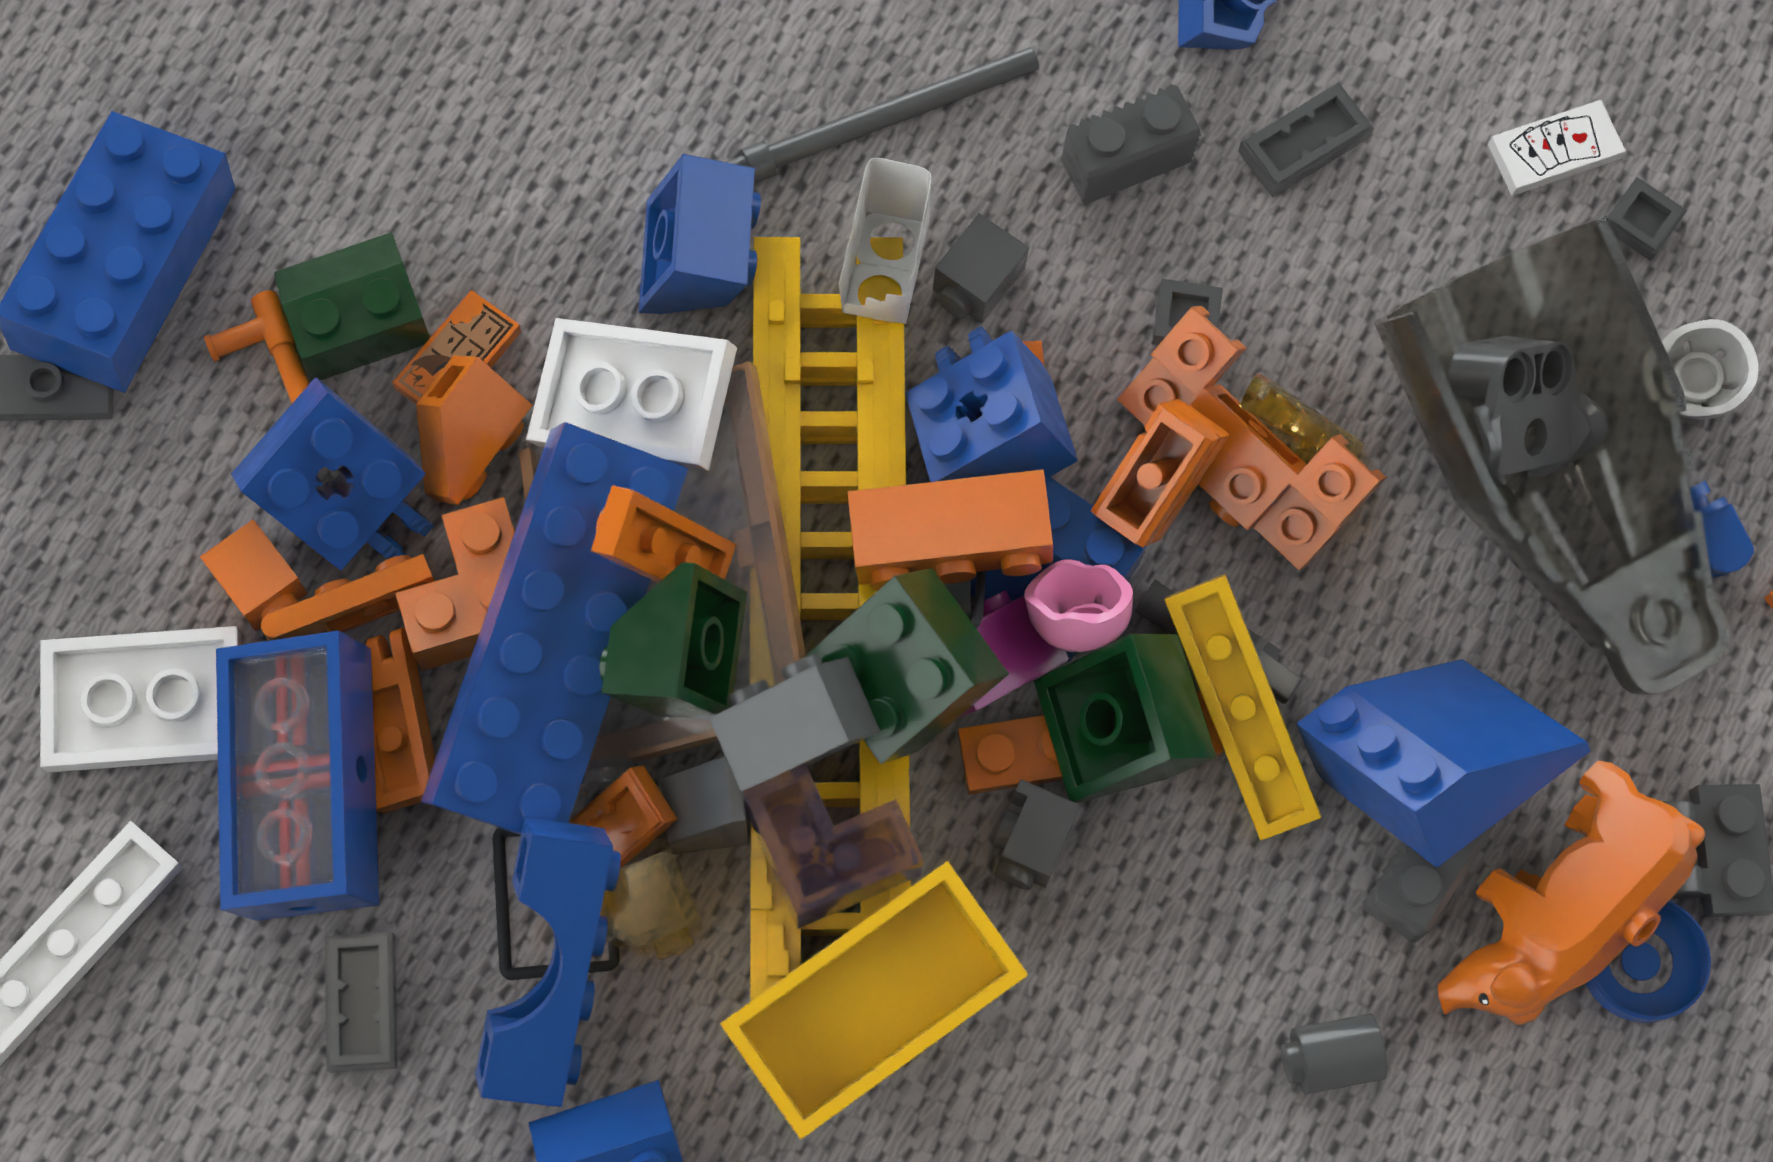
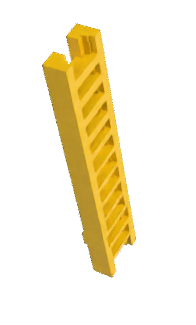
M754 237L757 267L753 279V364L757 367L800 623L801 620H846L878 590L873 589L871 584L859 585L858 581V593H801V559H854L852 532H801V504H849L848 491L906 485L904 324L843 313L840 294H800V237ZM870 237V245L873 251L881 258L887 260L903 258V237ZM856 256V265H858L861 262L858 260ZM875 275L865 279L858 289V299L862 306L865 305L866 298L868 297L885 301L886 294L902 296L899 284L894 279L884 275ZM800 328H856L857 352H800ZM800 386H857V411H800ZM800 444H857V471H801ZM758 569L752 570V684L766 680L768 687L771 688L777 685L759 574ZM862 740L855 743L859 744V782L801 783V770L776 782L751 790L750 1002L801 966V936H843L911 887L909 755L880 764L865 741ZM801 807H860V847H801ZM801 871H860V913H801Z

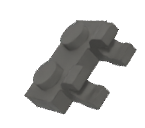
M1760 784L1697 785L1689 790L1690 802L1662 801L1675 807L1682 815L1693 820L1705 830V838L1696 847L1698 866L1693 867L1690 877L1671 899L1702 898L1704 917L1762 916L1773 914V883Z

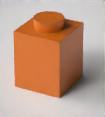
M254 519L200 556L211 574L254 631L261 628V621L267 614L295 604L308 594L299 578Z

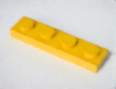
M1226 573L1166 596L1164 598L1260 841L1322 818Z

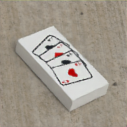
M1602 100L1494 135L1488 142L1489 149L1511 196L1620 160L1626 152Z

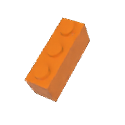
M1044 469L847 492L854 562L859 585L871 584L873 589L879 590L896 575L932 568L943 583L969 581L976 577V572L1002 569V573L1007 576H1024L1040 571L1042 564L1053 563V540Z

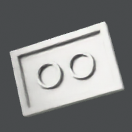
M555 318L526 440L536 446L545 447L550 430L567 422L681 466L709 471L737 347L725 339Z
M237 626L40 640V767L48 773L218 760L216 648L242 645V633Z

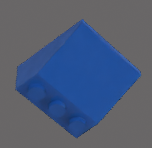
M1463 659L1346 686L1296 723L1315 771L1321 779L1436 868L1591 752L1587 741Z

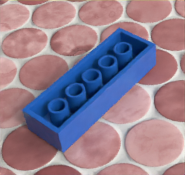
M567 422L550 430L421 802L519 835L522 832L524 817L568 823L611 698L602 693L603 681L599 669L601 654L609 643L611 625L646 595L651 580L591 551L596 535L598 516L606 505L612 485L634 490L674 511L689 468Z

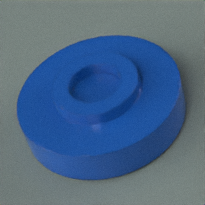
M1670 900L1657 913L1661 919L1654 932L1666 943L1672 956V972L1662 988L1652 993L1632 992L1615 979L1609 965L1586 983L1589 991L1598 1003L1612 1014L1625 1020L1638 1023H1654L1667 1020L1691 1007L1699 999L1707 985L1711 969V956L1707 939L1697 921L1685 909ZM1644 942L1637 947L1629 944L1621 954V966L1624 972L1634 980H1649L1660 969L1661 960L1659 953L1649 943Z

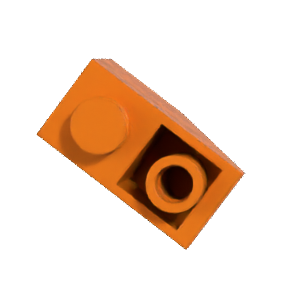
M453 355L416 404L422 469L426 473L423 477L424 491L426 495L438 502L459 505L461 501L471 498L482 487L487 478L486 467L498 451L507 449L520 436L524 428V422L521 420L533 406L479 357Z

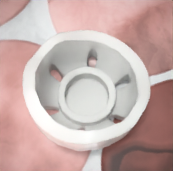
M1718 319L1693 322L1675 329L1659 344L1652 360V378L1658 397L1669 410L1688 419H1711L1730 413L1752 392L1756 385L1759 371L1757 355L1750 340L1733 324ZM1684 341H1687L1689 344L1688 354L1684 350ZM1718 351H1724L1722 359L1718 361L1714 358ZM1663 368L1668 369L1670 374L1664 373ZM1722 385H1733L1735 389H1724ZM1702 403H1705L1707 407H1702Z

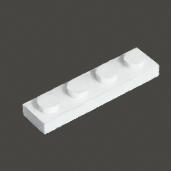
M132 821L116 835L0 959V1066L184 868Z

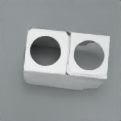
M872 158L867 163L839 280L843 313L906 324L929 224L931 173L925 168L883 158ZM884 223H900L906 226L913 234V249L907 256L898 260L881 258L873 251L870 245L872 232ZM856 256L858 260L861 262L858 265L855 264ZM875 275H884L894 279L899 284L902 296L886 294L885 301L868 297L866 298L865 305L862 306L858 299V289L865 279Z

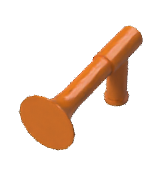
M266 290L256 294L251 299V305L256 316L255 319L212 336L208 334L204 336V341L213 361L216 362L221 360L220 358L265 340L270 355L274 357L292 404L309 385V381L296 350L297 346L278 294L275 291Z

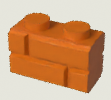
M1179 399L1158 404L1144 426L1147 432L1138 435L1090 510L1100 520L1142 548L1162 540L1230 435L1223 428Z

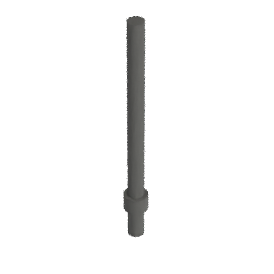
M1029 47L767 146L764 141L742 148L740 149L739 157L725 162L755 168L754 183L775 176L776 168L1039 70L1038 58L1033 48Z

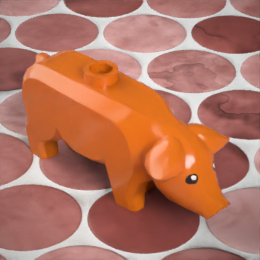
M1598 760L1579 781L1581 788L1594 796L1585 794L1572 808L1569 818L1564 823L1565 827L1581 833L1585 837L1563 850L1548 867L1542 878L1536 874L1531 875L1522 869L1513 877L1499 868L1492 871L1475 892L1478 898L1492 904L1496 908L1504 922L1502 936L1498 942L1473 951L1438 983V996L1444 1015L1458 1008H1474L1508 1017L1516 1025L1532 1022L1540 1016L1546 1004L1568 991L1587 983L1601 973L1629 943L1634 947L1643 944L1651 937L1660 923L1661 917L1657 913L1690 877L1698 858L1696 847L1705 838L1703 827L1682 815L1675 807L1638 792L1629 774L1618 766Z

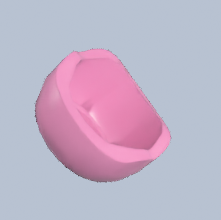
M1072 559L1058 561L1036 576L1024 593L1031 624L1048 644L1065 651H1092L1114 642L1127 629L1132 616L1133 589L1130 583L1116 569L1106 564L1090 566Z

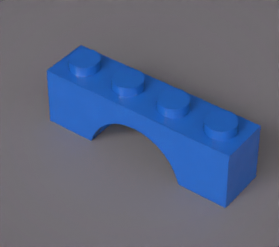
M524 817L512 883L519 902L536 911L551 926L554 936L553 953L544 976L529 993L513 1003L487 1010L475 1070L481 1098L562 1107L566 1084L576 1085L582 1061V1047L574 1043L579 1020L588 1021L590 1019L594 1003V981L587 980L591 957H601L607 937V917L600 915L604 891L614 892L620 871V852L613 851V845L604 828Z

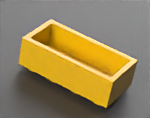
M946 861L725 1019L720 1025L801 1140L1029 974L950 863Z

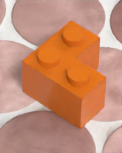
M504 497L441 515L458 575L395 593L412 654L421 671L472 656L515 533Z

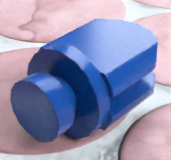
M1705 480L1671 497L1675 507L1683 506L1686 512L1685 515L1672 522L1676 528L1674 533L1694 571L1703 577L1716 578L1728 575L1744 567L1754 553V546L1733 504H1729L1725 496L1709 502L1706 494L1711 492Z

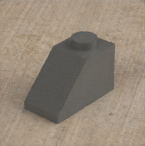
M726 756L660 779L662 795L678 820L656 839L667 838L671 855L748 845L743 793L739 789Z

